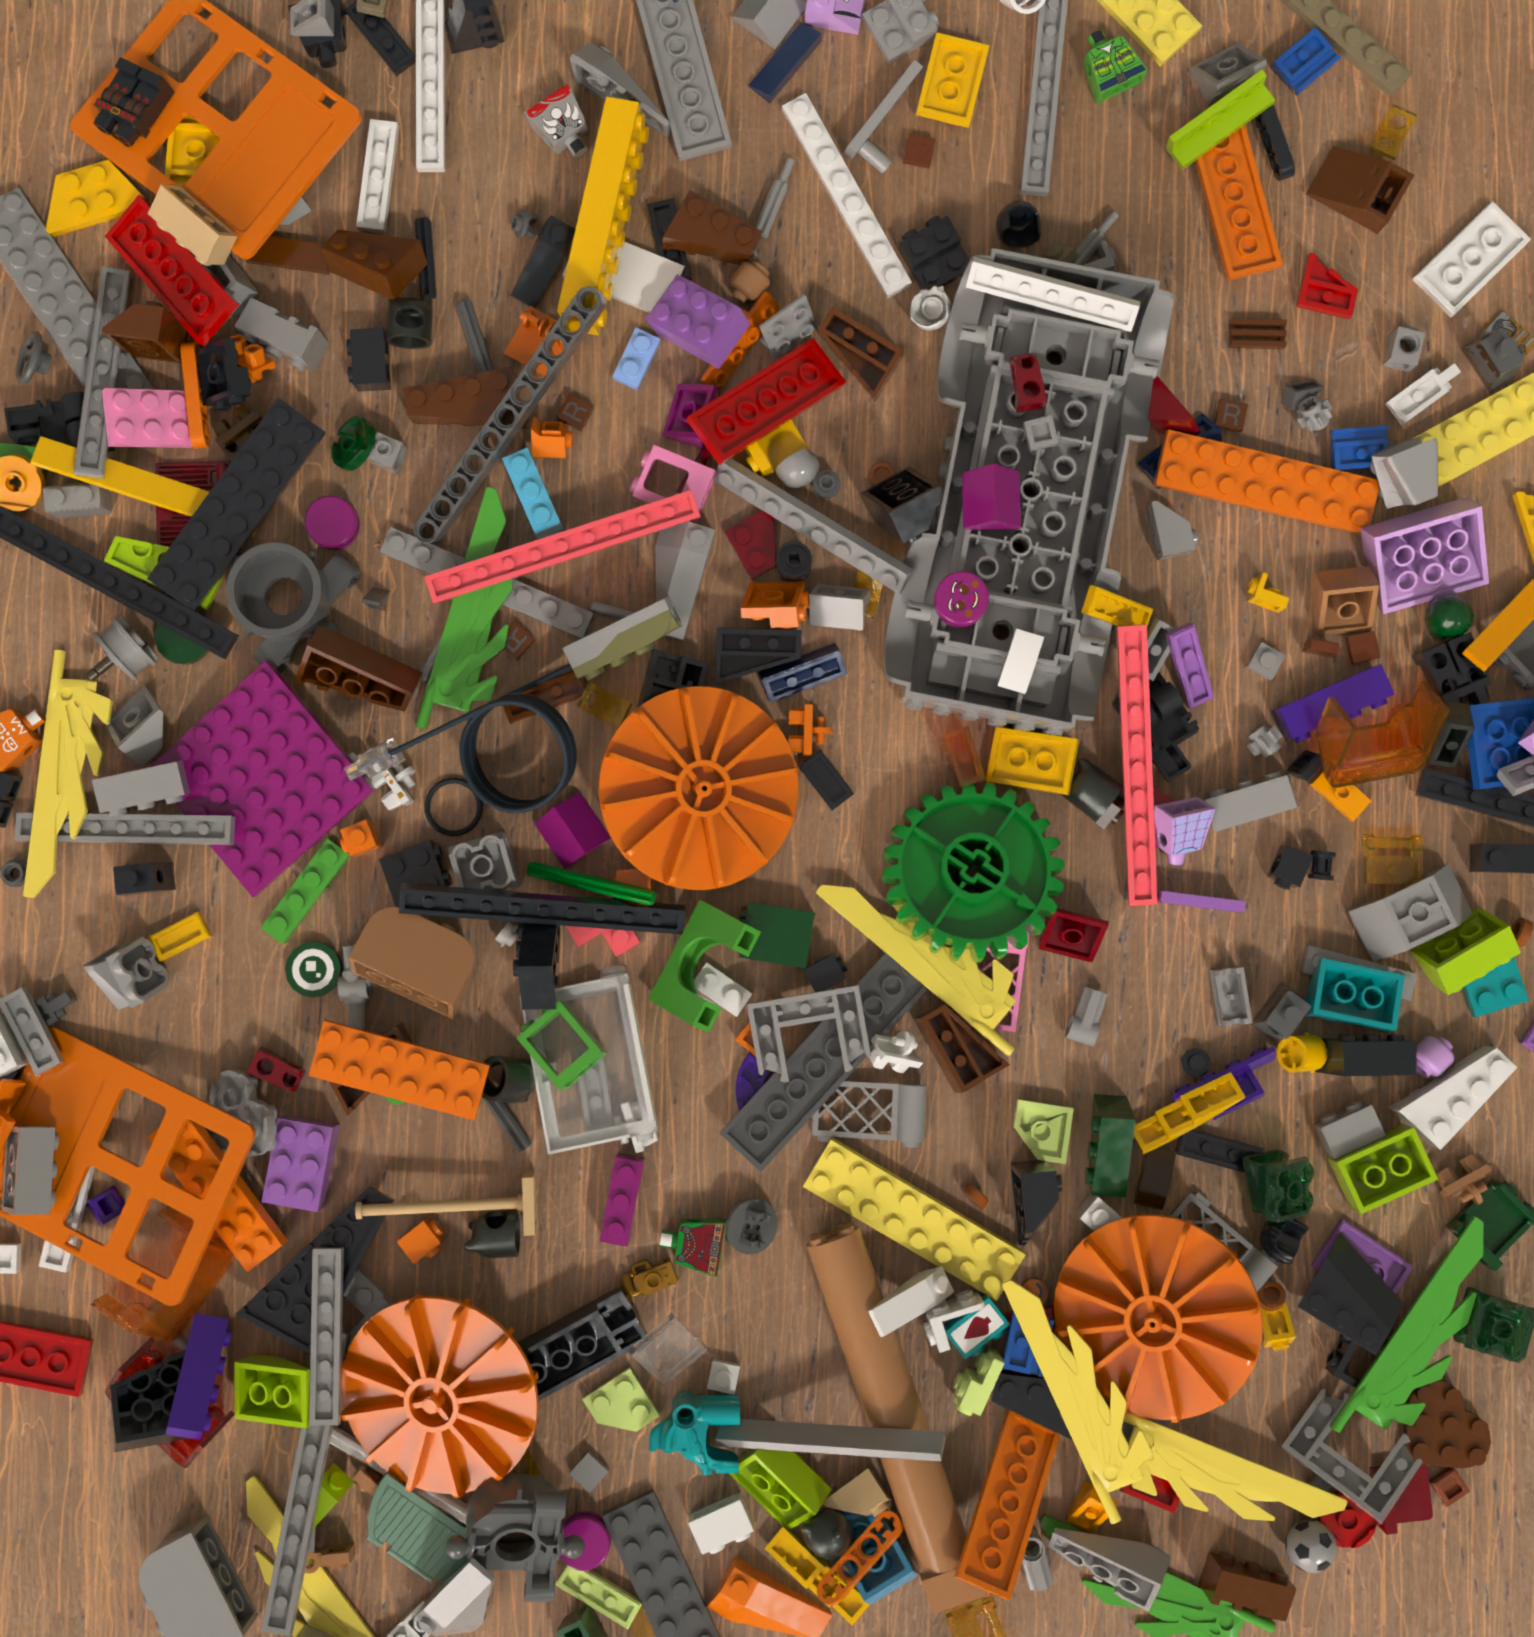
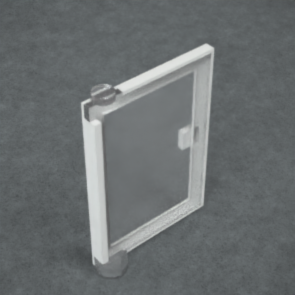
M627 965L611 966L599 970L600 979L555 989L557 1002H566L606 1050L607 1054L566 1090H559L531 1057L548 1155L635 1136L637 1142L653 1139L654 1132H659ZM542 1009L522 1010L524 1024L532 1019L536 1021L543 1015ZM561 1013L530 1039L558 1074H561L589 1049Z

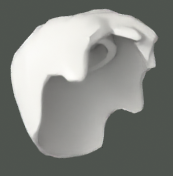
M933 286L930 290L922 289L914 296L910 307L911 320L919 328L926 331L936 330L947 322L951 311V301L944 291V286Z

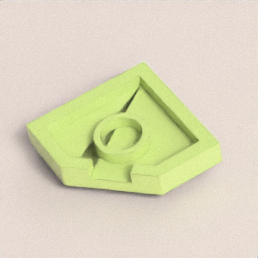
M1017 1099L1013 1127L1036 1159L1066 1164L1074 1108Z
M631 1366L582 1398L598 1424L637 1432L660 1417L661 1414Z

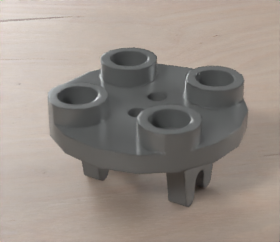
M758 1198L736 1201L732 1205L726 1220V1242L736 1251L746 1255L757 1254L765 1250L773 1241L777 1232L778 1219L775 1210L768 1202Z

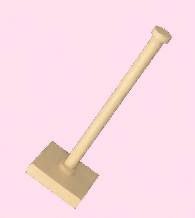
M524 1170L522 1194H518V1197L365 1205L362 1202H356V1219H363V1216L518 1209V1212L523 1211L524 1236L535 1235L537 1227L535 1170Z

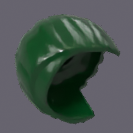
M1453 594L1434 598L1430 602L1425 614L1427 629L1430 635L1438 640L1463 635L1472 626L1474 619L1470 604L1463 598Z

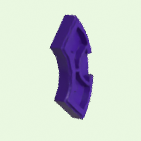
M751 1052L745 1057L737 1075L736 1100L739 1110L762 1087L771 1072L765 1069L763 1076L759 1075L756 1056Z

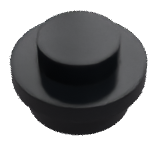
M1193 1048L1186 1051L1183 1055L1182 1067L1187 1074L1199 1077L1209 1070L1210 1058L1205 1051Z

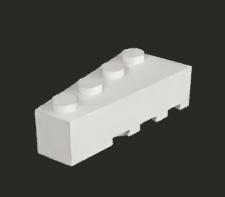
M1484 1045L1456 1063L1453 1068L1441 1076L1434 1077L1431 1082L1420 1089L1417 1088L1409 1093V1096L1400 1102H1395L1389 1108L1407 1125L1414 1127L1418 1136L1429 1146L1441 1150L1518 1067L1497 1048Z

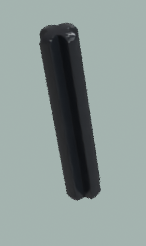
M427 217L416 218V239L420 240L427 260V266L419 273L420 296L422 298L425 294H430L431 298L435 299L437 294L431 221Z

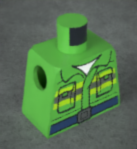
M1100 29L1093 32L1087 38L1092 49L1087 52L1083 64L1096 105L1143 82L1148 70L1123 36H1118L1108 41L1103 30Z

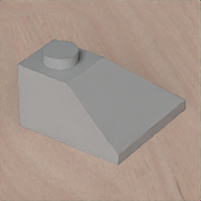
M144 685L111 716L110 724L106 725L117 747L140 766L154 759L163 744V711L150 689Z

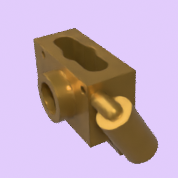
M647 1259L631 1265L632 1272L621 1277L622 1285L628 1298L638 1295L644 1297L674 1285L679 1281L671 1259L666 1261L662 1259L653 1266ZM645 1264L646 1269L636 1272V1267ZM632 1277H634V1279H635L636 1285H637V1287H638L637 1290H636V1288H635V1285H634V1282H633Z

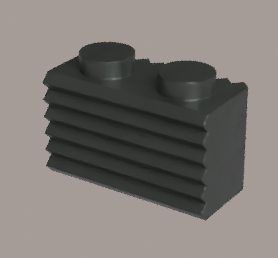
M1449 701L1443 703L1425 741L1428 762L1430 764L1453 768L1457 766L1469 742V738H1471V734L1475 730L1469 704Z

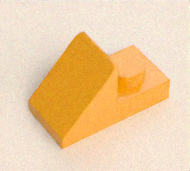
M1085 1481L1067 1515L1066 1521L1092 1533L1108 1516L1094 1485ZM1112 1498L1115 1507H1117L1118 1500Z

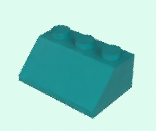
M1320 958L1307 988L1306 1000L1311 1005V1008L1305 1016L1384 1033L1397 1031L1405 975Z

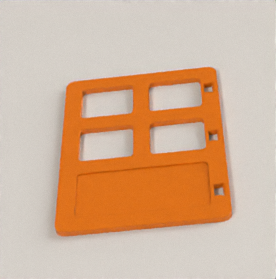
M168 0L122 57L141 68L162 76L175 92L156 122L148 129L150 133L147 138L139 136L132 146L127 147L112 135L101 132L93 124L100 112L94 106L97 98L101 99L102 92L111 84L118 72L116 67L113 68L74 116L70 123V128L76 136L155 195L160 185L179 186L149 162L182 119L190 116L220 138L219 143L190 179L181 187L238 236L231 252L239 258L247 260L257 253L360 125L362 115L350 102L207 0ZM203 7L212 13L207 20L199 15ZM184 15H190L217 34L219 38L186 80L179 83L152 64L149 58ZM264 51L273 57L268 64L260 59ZM238 52H242L270 72L272 76L236 121H230L204 102L201 96L233 56ZM325 96L336 102L330 109L321 103Z
M50 1026L48 1029L65 1062L39 1075H35L30 1064H27L20 1077V1080L26 1085L10 1116L16 1121L14 1126L55 1127V1133L59 1134L58 1149L54 1150L53 1161L57 1162L56 1178H52V1190L55 1191V1205L50 1207V1214L12 1215L1 1211L0 1207V1216L168 1306L178 1305L185 1298L256 1137L255 1128L251 1124L58 1027ZM126 1088L164 1106L166 1109L164 1118L142 1166L102 1146L103 1137ZM189 1119L227 1138L229 1141L228 1148L204 1199L164 1178V1171ZM6 1142L0 1151V1202L3 1191ZM91 1166L122 1181L131 1188L127 1201L106 1245L67 1224L69 1213ZM152 1199H156L191 1217L194 1222L169 1278L132 1260L128 1255ZM72 1235L83 1240L80 1249L68 1243ZM144 1273L156 1279L153 1288L140 1281Z

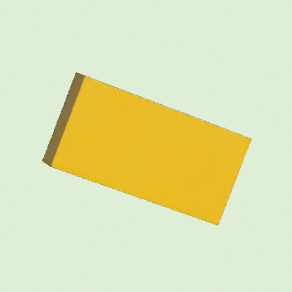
M195 912L148 936V939L154 945L159 961L163 962L212 937V934L201 912Z

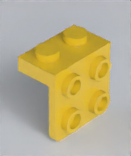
M790 420L746 448L745 451L749 456L746 458V461L754 473L758 472L762 478H765L774 473L777 466L784 459L801 449L808 451V447L793 421Z

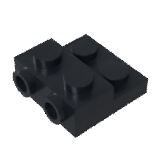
M939 215L931 218L925 223L926 228L919 232L915 229L906 232L901 237L902 241L899 242L898 251L921 290H930L933 286H945L963 275L970 261L960 244L961 238L948 215L942 219Z
M222 338L196 350L202 405L213 406L215 411H226L231 409V405L245 404V398L251 396L252 384L248 374V367H238L237 365L238 352L235 348L234 338Z
M427 840L379 859L396 907H399L401 883L448 887L453 885L448 869L444 870L440 860L444 859L438 843L434 844L433 840Z

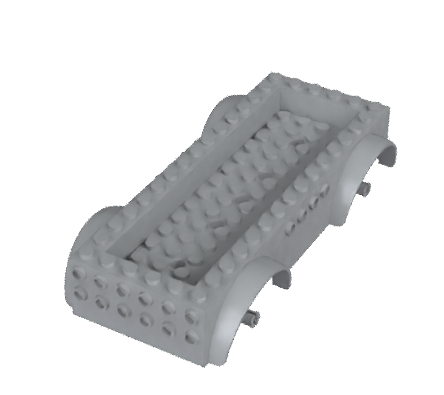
M995 248L991 249L989 256L976 255L971 257L951 307L938 367V399L944 404L957 408L952 435H946L943 451L948 452L947 461H941L938 478L943 479L942 493L937 505L936 516H933L928 530L932 534L922 533L920 539L911 543L903 564L913 570L903 591L900 594L894 592L885 638V677L890 682L902 685L899 703H904L906 709L921 711L924 707L933 709L932 714L949 716V714L955 713L960 714L959 719L976 722V719L980 718L987 720V724L991 726L1003 727L1004 725L1011 724L1015 725L1014 730L1031 732V730L1036 729L1041 730L1042 734L1062 736L1075 728L1076 720L1094 721L1112 624L1081 613L1090 585L1117 595L1122 574L1116 570L1105 568L1129 441L1147 442L1151 424L1148 420L1153 379L1157 376L1160 377L1175 298L1172 293L1159 289V280ZM978 257L1141 301L1132 331L1121 330L966 288L973 259ZM1050 352L1058 353L1062 358L1061 364H1050L1046 359V355ZM1035 353L1039 362L1048 401L1042 409L1017 413L1013 379L1010 372V357ZM1052 415L1059 441L1058 445L1029 452L1023 423ZM991 464L1019 471L1021 529L963 530L962 472ZM1023 489H1032L1035 493V497L1031 498L1026 496L1023 492ZM1012 543L1022 544L1025 552H1016L1012 547ZM957 571H968L980 577L987 586L989 593V603L985 613L977 622L966 627H954L942 621L935 611L933 602L936 588L941 580L950 573ZM997 625L1006 626L1009 631L1008 638L1005 640L996 639L993 635L994 627ZM1016 628L1044 637L1026 694L997 686Z

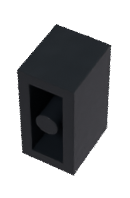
M384 328L351 329L350 339L346 340L348 356H351L352 366H348L349 383H353L358 392L391 390L389 343L386 341V331Z

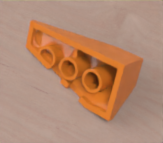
M736 1556L733 1558L706 1605L707 1608L731 1622L800 1637H820L832 1617V1613Z

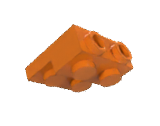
M804 581L750 582L741 605L742 618H751L752 620L770 618L771 628L779 627L780 629L788 630L799 627L800 621H806L807 618L806 608H810V592L805 591Z

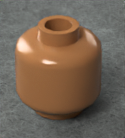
M752 260L751 263L747 261L742 262L730 278V285L734 288L732 295L742 303H745L747 300L754 303L757 302L763 292L770 286L769 271L755 260Z

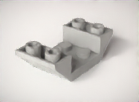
M1449 863L1422 875V879L1381 899H1372L1347 911L1371 962L1408 951L1459 926L1473 914Z

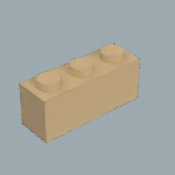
M160 185L148 215L157 222L159 228L174 236L180 246L190 250L195 255V259L206 266H211V264L224 265L238 236L181 186Z

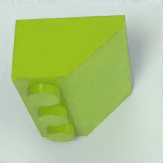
M1481 907L1472 911L1473 914L1459 926L1409 950L1433 985L1448 996L1460 991L1472 981L1484 977L1489 971L1509 962L1513 957L1521 953L1511 927Z
M748 1448L738 1458L739 1473H729L774 1519L788 1530L816 1515L832 1490L825 1483L824 1479L816 1474L804 1462L802 1457L793 1451Z

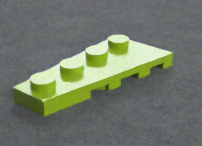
M115 536L104 561L153 584L147 578L169 547ZM226 572L200 606L201 608L209 610Z

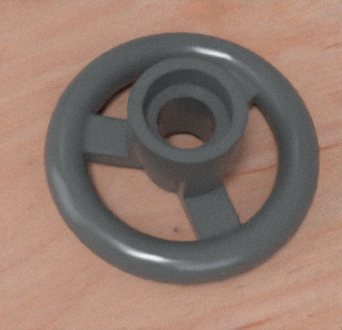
M33 331L27 336L18 358L16 378L21 385L27 384L35 372L45 375L51 363V354L42 351L43 340L42 335L38 331Z

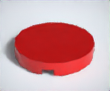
M1336 1490L1333 1494L1347 1500L1345 1510L1319 1516V1522L1325 1524L1332 1531L1338 1547L1358 1548L1367 1543L1375 1533L1376 1525L1373 1517L1359 1508L1355 1502L1339 1490Z

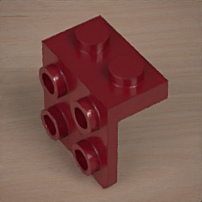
M1426 1465L1419 1467L1382 1524L1373 1518L1375 1525L1386 1535L1398 1534L1397 1523L1430 1520L1433 1517ZM1381 1466L1369 1467L1371 1478L1374 1477Z

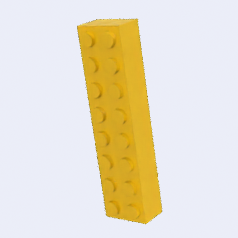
M606 97L557 308L560 316L576 293L585 286L601 291L605 295L606 304L607 300L611 301L612 276L617 274L619 270L618 248H623L625 243V231L623 229L625 222H629L631 217V205H629L631 195L635 196L637 191V179L635 177L637 169L641 170L643 164V153L641 150L643 143L646 144L649 138V127L646 126L645 114H642L639 102ZM594 293L589 294L585 299L586 307L589 309L593 308L597 303V297ZM603 310L587 334L599 336L601 327H605L607 322V310ZM573 317L569 321L570 331H577L580 327V320L578 317Z

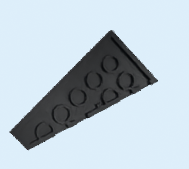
M371 1186L368 1187L236 1314L311 1355L313 1248L344 1247V1296L387 1216H363V1219H356V1202H362L363 1205L394 1203L395 1199Z

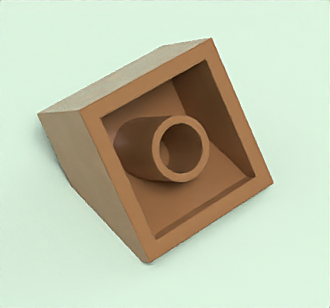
M1370 566L1314 572L1311 599L1317 636L1372 630L1379 583Z

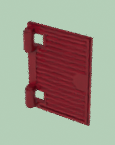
M231 462L156 463V474L210 492L215 485L212 484V472H217L218 481ZM156 506L157 545L170 547L191 517Z

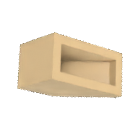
M868 1468L828 1497L823 1504L830 1509L877 1517L889 1508L887 1504L892 1501V1498L874 1470Z

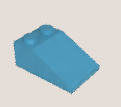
M844 1511L840 1512L852 1522L855 1529V1541L876 1519L873 1515L869 1517ZM888 1519L884 1520L883 1523L886 1527L881 1533L877 1532V1530L873 1532L883 1543L886 1541V1538L882 1536L886 1530L894 1531ZM899 1537L856 1584L864 1602L870 1605L919 1575ZM867 1539L864 1542L862 1548L865 1555L870 1556L876 1552L877 1543L874 1539ZM846 1562L845 1566L851 1577L855 1576L858 1571L856 1562Z

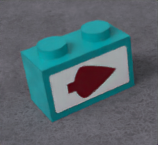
M988 1294L981 1295L985 1304L984 1309L952 1318L943 1325L947 1337L965 1360L970 1356L972 1358L978 1356L985 1349L984 1345L992 1338L994 1340L1001 1338L1007 1332L1006 1327L1010 1325L1007 1318Z

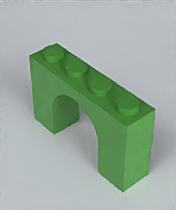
M699 900L648 999L691 1026L709 1033L722 1007L703 997L697 991L694 983V971L698 960L706 950L715 945H725L749 957L761 931Z

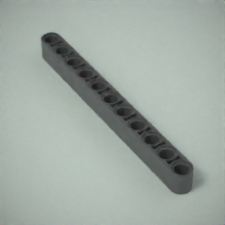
M585 286L576 293L416 522L414 534L420 542L435 543L441 541L605 309L606 298L601 291ZM594 293L597 297V303L593 308L589 309L586 307L585 299L589 294ZM573 317H578L580 327L577 331L571 332L569 321ZM561 340L564 349L560 355L556 356L553 353L552 346L556 341ZM544 363L547 367V374L544 378L539 379L536 369L537 366ZM527 386L530 389L531 396L528 401L523 402L520 398V391L523 387ZM507 410H512L515 415L511 425H507L504 421V414ZM493 432L498 436V444L494 448L488 443V437ZM476 455L482 459V467L478 471L472 465V460ZM460 478L466 482V490L463 493H460L456 487V483ZM443 501H447L450 504V512L447 516L441 511ZM428 523L432 524L435 529L432 538L428 537L425 532V527Z

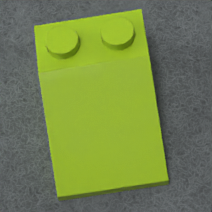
M258 1353L234 1362L235 1419L305 1429L310 1427V1369L280 1356Z

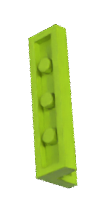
M1263 69L1169 136L1166 150L1181 170L1274 104V97L1264 85L1267 75Z

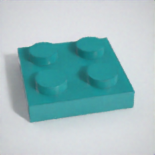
M1515 957L1509 962L1489 971L1484 977L1476 979L1463 987L1472 1017H1479L1529 1001Z

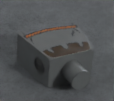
M1504 328L1487 332L1461 348L1489 392L1513 378L1524 363V357L1518 349L1517 342L1509 336Z
M1281 982L1253 1019L1251 1025L1272 1041L1287 1039L1310 1010L1311 1005L1305 998Z

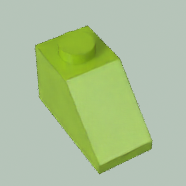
M335 1463L324 1472L313 1529L354 1483Z

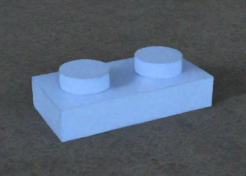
M635 328L612 376L613 380L638 391L659 348L661 339Z

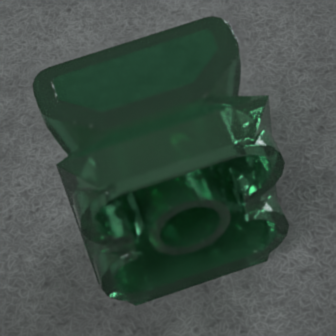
M1276 1149L1243 1157L1252 1211L1266 1215V1221L1284 1222L1308 1215L1313 1205V1195L1309 1191V1184L1313 1179L1314 1169L1306 1156L1289 1160L1288 1153Z
M1467 1287L1463 1299L1470 1292H1475L1477 1295L1468 1324L1453 1335L1454 1341L1465 1344V1348L1520 1363L1526 1358L1533 1332L1534 1308L1484 1294L1473 1287Z

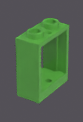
M558 1001L556 1009H542L543 1015L536 1021L532 1019L520 1029L522 1033L517 1039L559 1090H566L601 1060L607 1052L566 1002ZM561 1013L589 1049L561 1074H558L530 1039Z

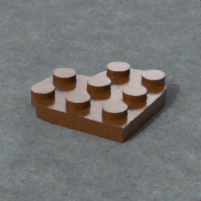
M1438 1380L1414 1389L1405 1403H1425V1407L1412 1426L1407 1424L1403 1426V1433L1410 1439V1442L1405 1446L1414 1461L1421 1458L1423 1461L1421 1465L1451 1468H1469L1484 1464L1491 1445L1489 1427L1485 1421L1473 1412L1465 1410L1462 1393L1444 1380Z

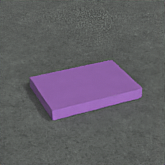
M1340 1218L1310 1265L1319 1270L1341 1232L1390 1289L1397 1294L1414 1266Z

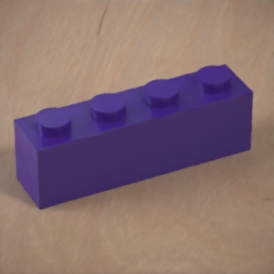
M1379 664L1277 708L1272 713L1285 741L1294 739L1298 743L1312 737L1310 731L1320 728L1321 732L1337 726L1335 721L1345 716L1348 721L1362 715V708L1370 705L1373 710L1387 704L1386 698L1395 693L1382 665Z
M194 1314L166 1435L201 1440L203 1431L209 1432L213 1414L207 1413L210 1402L216 1403L220 1385H216L214 1382L216 1374L223 1373L226 1357L221 1356L223 1346L229 1347L233 1330L227 1328L229 1319Z

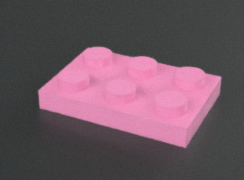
M104 388L102 390L108 447H193L189 435L185 391Z

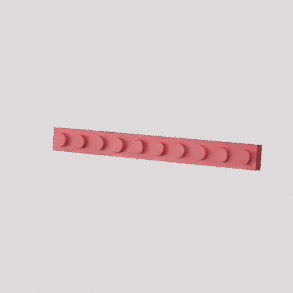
M689 490L424 577L432 602L437 604L701 517L693 492Z
M1147 625L1117 626L1128 904L1129 906L1158 904Z

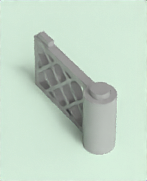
M845 1080L840 1086L848 1088L843 1092L837 1088L836 1091L840 1095L829 1105L825 1102L823 1104L825 1108L820 1113L818 1109L813 1115L812 1136H818V1141L829 1142L831 1137L834 1139L835 1137L895 1140L902 1142V1147L917 1148L919 1143L924 1142L927 1085ZM853 1087L861 1088L867 1095L856 1107L845 1095ZM866 1088H875V1090L870 1094ZM880 1089H893L892 1102L885 1108L873 1097ZM841 1097L853 1109L842 1120L830 1108ZM869 1099L880 1110L871 1121H868L858 1110ZM891 1106L892 1117L886 1112ZM826 1111L838 1122L831 1130L819 1129V1117ZM855 1112L866 1124L858 1132L851 1131L844 1124ZM884 1114L891 1122V1134L879 1133L872 1126V1123ZM841 1125L845 1131H839L836 1129ZM869 1127L874 1133L863 1131Z
M1198 1191L1195 1195L1189 1192L1169 1216L1177 1218L1180 1214V1219L1185 1221V1207L1190 1201L1196 1204L1200 1209L1201 1220H1191L1193 1224H1201V1228L1206 1230L1205 1223H1218L1222 1229V1239H1219L1227 1246V1242L1239 1241L1247 1248L1238 1259L1244 1265L1258 1292L1278 1268L1274 1264L1276 1261L1270 1258L1264 1249L1261 1252L1210 1210L1208 1207L1211 1202ZM1204 1212L1212 1219H1205ZM1226 1231L1234 1238H1227Z

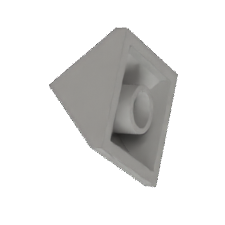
M744 0L732 15V19L776 50L805 12L807 3L805 0Z
M1236 43L1190 67V70L1210 106L1262 69L1264 70L1267 62L1265 58L1240 43Z

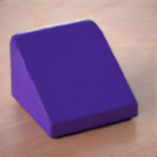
M112 1186L88 1200L86 1204L101 1227L121 1214L125 1202L116 1187Z

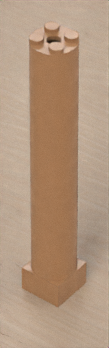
M846 1221L836 1225L837 1230L828 1233L825 1230H820L809 1235L810 1242L806 1244L869 1427L931 1431L896 1330L884 1337H880L868 1313V1310L883 1300L884 1296L860 1227L853 1226L852 1221ZM880 1457L915 1557L932 1613L936 1614L987 1596V1591L954 1577L967 1533L942 1462Z

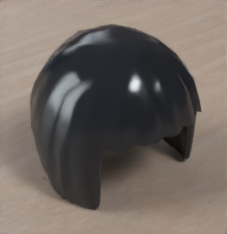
M1015 200L1005 206L996 219L998 239L1003 244L1012 248L1028 247L1038 242L1041 237V220L1037 209L1031 203L1021 200Z
M1289 1216L1271 1218L1264 1223L1261 1229V1246L1273 1260L1291 1265L1298 1252L1301 1238L1309 1230V1226Z

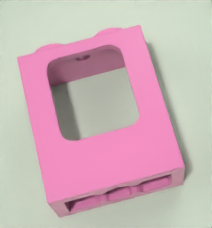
M653 445L651 452L646 451L642 459L641 466L644 469L641 476H636L631 485L630 492H633V500L637 503L640 500L649 504L666 498L644 488L655 461L661 460L688 472L689 476L682 493L692 490L700 514L713 485L716 471ZM695 519V520H692V521H689V522H692V523H695V524H696L698 519Z

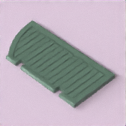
M386 1472L380 1480L371 1500L366 1539L378 1547H381L386 1541L390 1544L386 1551L388 1554L429 1582L435 1576L441 1580L437 1585L438 1587L468 1562L467 1555L460 1559H453L447 1555L445 1550L446 1542L450 1537L460 1535L466 1539V1526L414 1490L412 1493L406 1491V1485Z

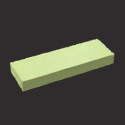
M566 1565L555 1584L626 1629H629L642 1605L639 1598L593 1570L579 1571Z

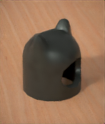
M425 294L422 299L400 296L395 300L388 298L387 343L406 349L430 347L432 344L433 300L430 294Z
M1079 758L1077 761L1079 770L1073 775L1070 794L1060 795L1092 820L1097 821L1116 799L1123 785L1087 759Z
M490 1056L484 1061L491 1064L490 1069L496 1065H502L501 1078L497 1088H492L487 1078L482 1095L484 1099L505 1103H524L528 1101V1096L534 1086L531 1060Z
M518 1211L487 1212L480 1214L476 1220L469 1222L468 1228L472 1230L471 1240L464 1244L463 1248L466 1251L477 1252L486 1258L519 1256L521 1236Z
M832 1509L818 1511L816 1515L809 1518L801 1526V1531L804 1534L808 1548L815 1555L829 1561L839 1560L855 1542V1529L852 1522L845 1515Z

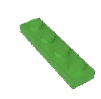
M327 838L260 928L281 944H286L351 857L349 852L345 853L341 846Z

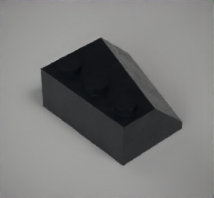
M1031 1160L1010 1163L1019 1247L1025 1246L1048 1218L1059 1200L1058 1192L1062 1191L1061 1175L1057 1174L1056 1170L1046 1161Z
M1340 1232L1300 1300L1298 1307L1377 1355L1404 1303Z
M186 1349L110 1385L114 1452L190 1439L166 1435Z

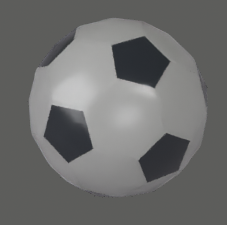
M1306 1519L1297 1522L1290 1527L1285 1539L1286 1553L1290 1561L1304 1572L1316 1574L1325 1571L1332 1566L1336 1559L1338 1550L1336 1539L1332 1531L1319 1521Z

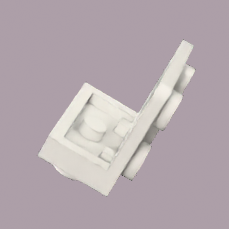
M972 1290L959 1292L956 1294L957 1298L948 1301L943 1300L940 1304L925 1312L928 1322L923 1323L927 1338L931 1346H937L939 1353L951 1350L943 1321L985 1308L984 1301L978 1292L973 1293Z

